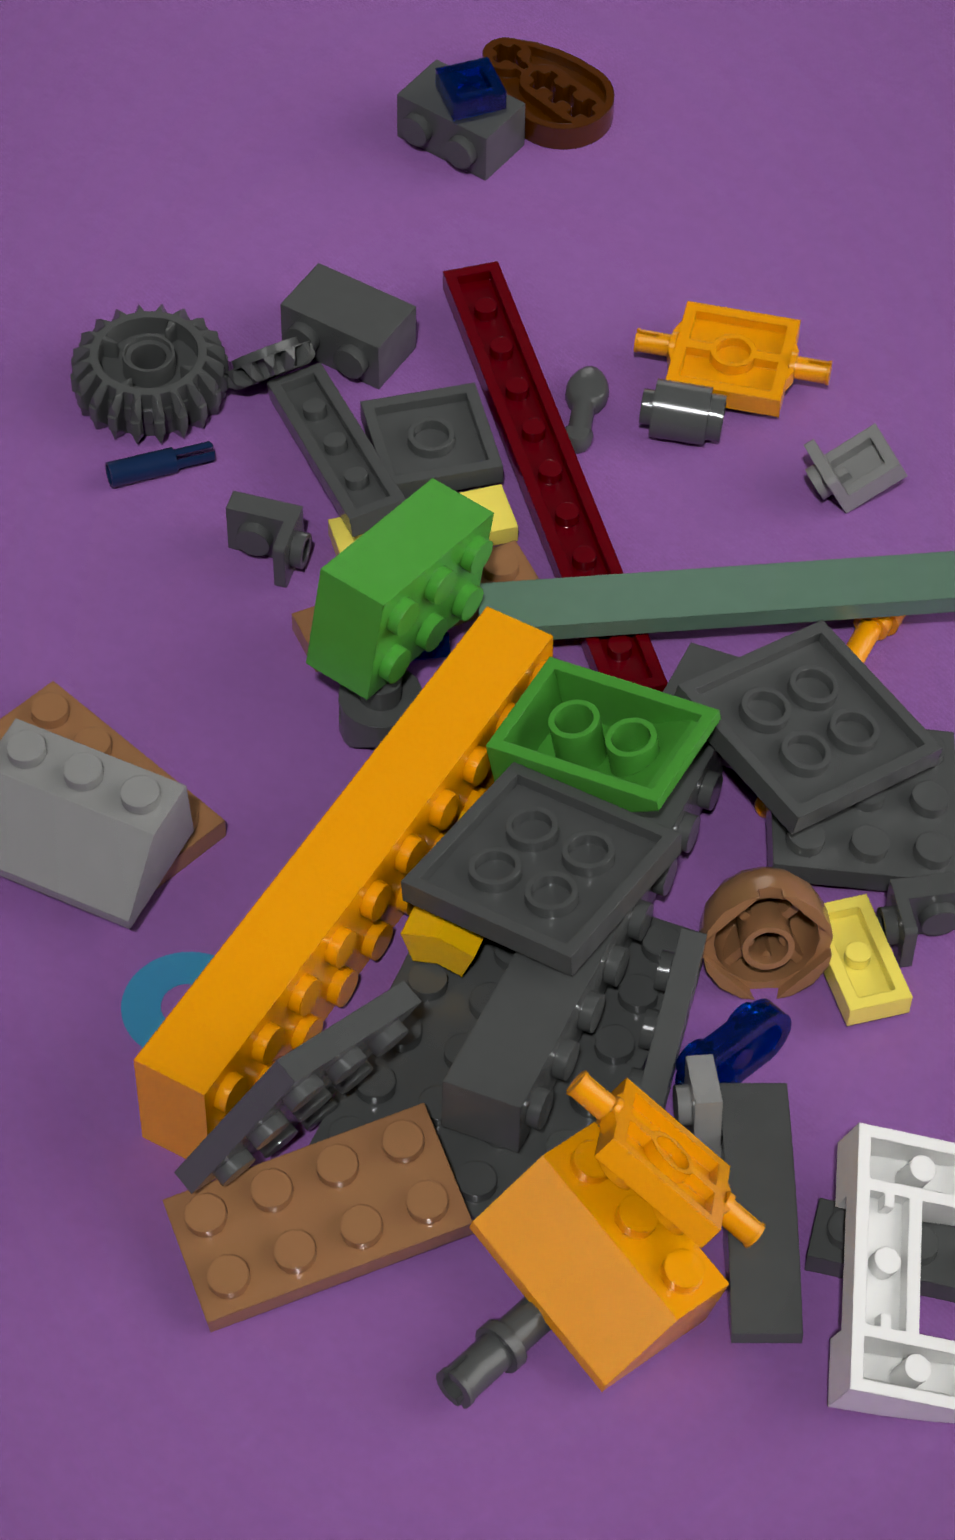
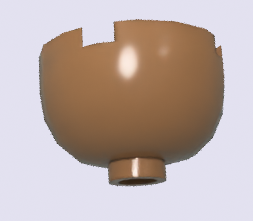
M765 866L741 870L725 879L705 903L699 926V932L707 934L703 958L706 972L719 988L739 998L751 1000L755 999L750 989L778 988L776 999L792 996L812 985L829 966L832 956L830 945L833 933L828 910L810 883L789 871Z

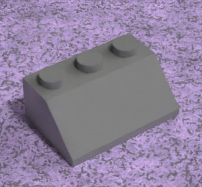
M16 718L0 740V876L130 929L194 831L187 786Z

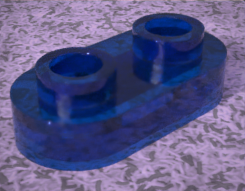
M766 998L752 1003L746 1002L741 1004L732 1012L727 1022L704 1039L692 1041L682 1050L676 1061L675 1085L684 1084L685 1057L713 1054L719 1083H741L770 1061L782 1048L791 1030L792 1021L790 1016Z

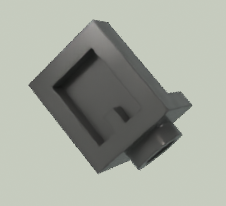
M233 491L226 506L228 548L240 550L253 556L273 558L274 585L287 588L295 568L303 569L305 567L311 549V533L304 532L303 506Z
M955 871L890 879L886 905L878 907L876 916L889 945L892 946L894 956L900 968L912 966L919 934L939 936L955 930Z

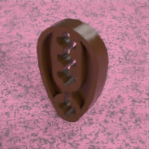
M502 37L494 39L485 45L482 53L484 83L525 103V139L542 147L567 150L590 145L608 132L613 122L615 95L610 80L600 70L578 57L538 42Z

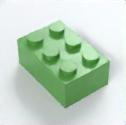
M434 478L430 479L321 568L306 664L366 700L386 683H396L416 657L423 651H433L452 626L459 620H469L480 606L484 594L483 589L480 587L483 567L487 563L493 549V542L489 540L494 512Z

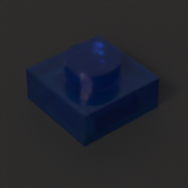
M488 57L435 68V86L454 121L506 109L507 91Z

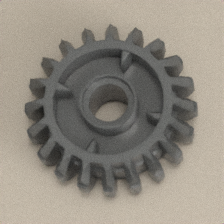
M138 304L135 313L127 315L116 309L111 322L96 319L93 331L81 333L79 347L73 349L70 378L72 392H75L77 405L81 408L83 416H90L95 429L109 427L114 439L130 433L137 444L144 436H155L162 443L165 434L172 432L184 438L188 425L204 428L208 415L218 414L221 399L226 398L228 374L224 375V373L229 371L228 356L225 354L224 347H222L218 332L209 330L206 327L204 318L190 320L185 308L170 314L167 313L163 304L156 311H144Z

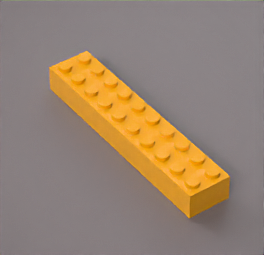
M488 606L484 609L134 1058L143 1138L187 1159L277 1059L321 1033L323 1022L335 1006L341 1008L349 1001L356 988L359 973L370 959L377 961L384 954L390 943L393 928L404 913L410 915L414 905L402 899V879L453 827L461 812L468 811L494 783L486 745L548 658L553 657V635Z

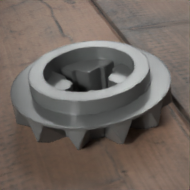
M297 336L253 351L231 361L234 369L224 373V375L228 374V388L236 390L245 389L309 364L316 353L311 341L299 344Z

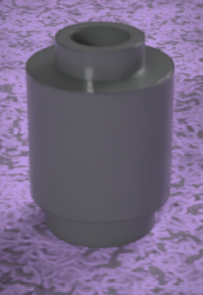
M658 378L655 390L644 388L639 423L650 425L648 437L704 445L705 440L719 442L727 395L713 393V387Z

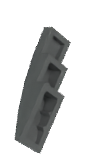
M719 1083L723 1099L721 1159L731 1166L728 1183L731 1192L736 1196L735 1200L766 1225L760 1238L748 1248H745L738 1239L723 1227L722 1240L725 1277L729 1282L727 1302L731 1343H802L803 1319L797 1199L787 1083Z

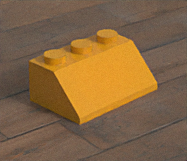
M593 1122L542 1155L474 1219L469 1228L525 1298L540 1311L546 1324L601 1392H603L706 1320L729 1286V1282L700 1247L685 1234L676 1235L665 1228L655 1216L652 1206L631 1188L629 1190L622 1189L608 1179L602 1171L599 1161L594 1157L600 1127L596 1122Z

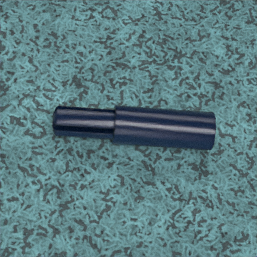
M210 441L177 449L169 447L105 462L106 475L110 487L115 488L178 473L179 469L212 462L215 460L216 453L211 451L214 446Z

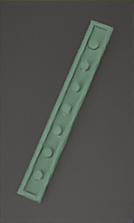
M955 551L480 583L484 594L478 607V617L488 606L553 635V640L818 622L821 620L832 621L955 612Z

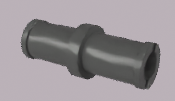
M524 1296L499 1320L489 1319L476 1330V1341L447 1367L442 1368L436 1374L437 1384L449 1401L458 1407L462 1405L464 1409H467L504 1372L513 1374L526 1363V1352L551 1330L536 1306Z

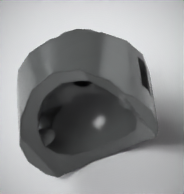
M406 670L396 683H386L368 700L340 685L338 697L339 732L344 743L352 748L378 747L422 690L418 679Z

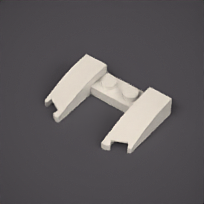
M859 1122L838 1142L835 1207L846 1209L842 1325L841 1330L830 1339L828 1407L880 1416L955 1423V1341L919 1334L922 1222L955 1226V1143Z

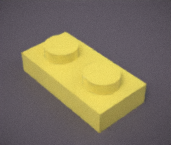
M867 894L824 903L828 910L833 933L830 945L832 956L829 966L824 971V975L846 1026L909 1013L913 996Z

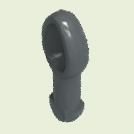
M585 366L576 371L566 385L565 400L571 410L568 426L565 429L575 454L583 453L590 447L593 439L591 427L594 415L598 414L605 407L609 397L607 379L603 372L594 366Z

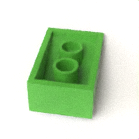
M549 657L489 740L486 750L494 782L513 762H516L630 812L659 811L721 720L719 709Z

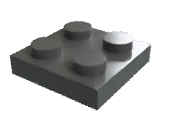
M475 382L360 401V415L365 434L406 499L432 478L453 490L503 482V464Z

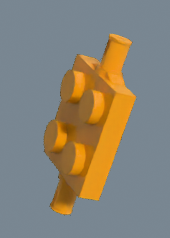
M687 301L682 321L673 329L672 334L645 330L638 327L634 341L635 353L641 352L667 357L668 372L665 380L713 387V393L727 395L725 408L779 417L785 391L793 384L794 379L821 383L828 386L833 363L831 360L826 361L799 356L797 343L801 320Z
M586 1070L582 1071L571 1082L566 1090V1095L571 1096L597 1119L596 1123L600 1126L594 1157L599 1161L602 1171L615 1185L625 1190L631 1188L652 1206L655 1216L665 1228L676 1235L685 1234L701 1249L721 1231V1227H724L738 1239L745 1248L752 1246L760 1238L766 1225L735 1200L736 1196L731 1192L728 1183L731 1166L626 1077L611 1093L592 1078Z

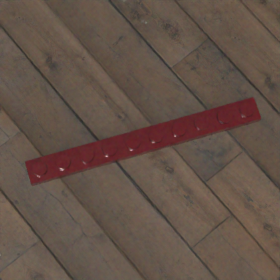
M498 261L443 271V290L555 578L623 574ZM648 633L579 638L591 670L661 692L664 691L668 682Z

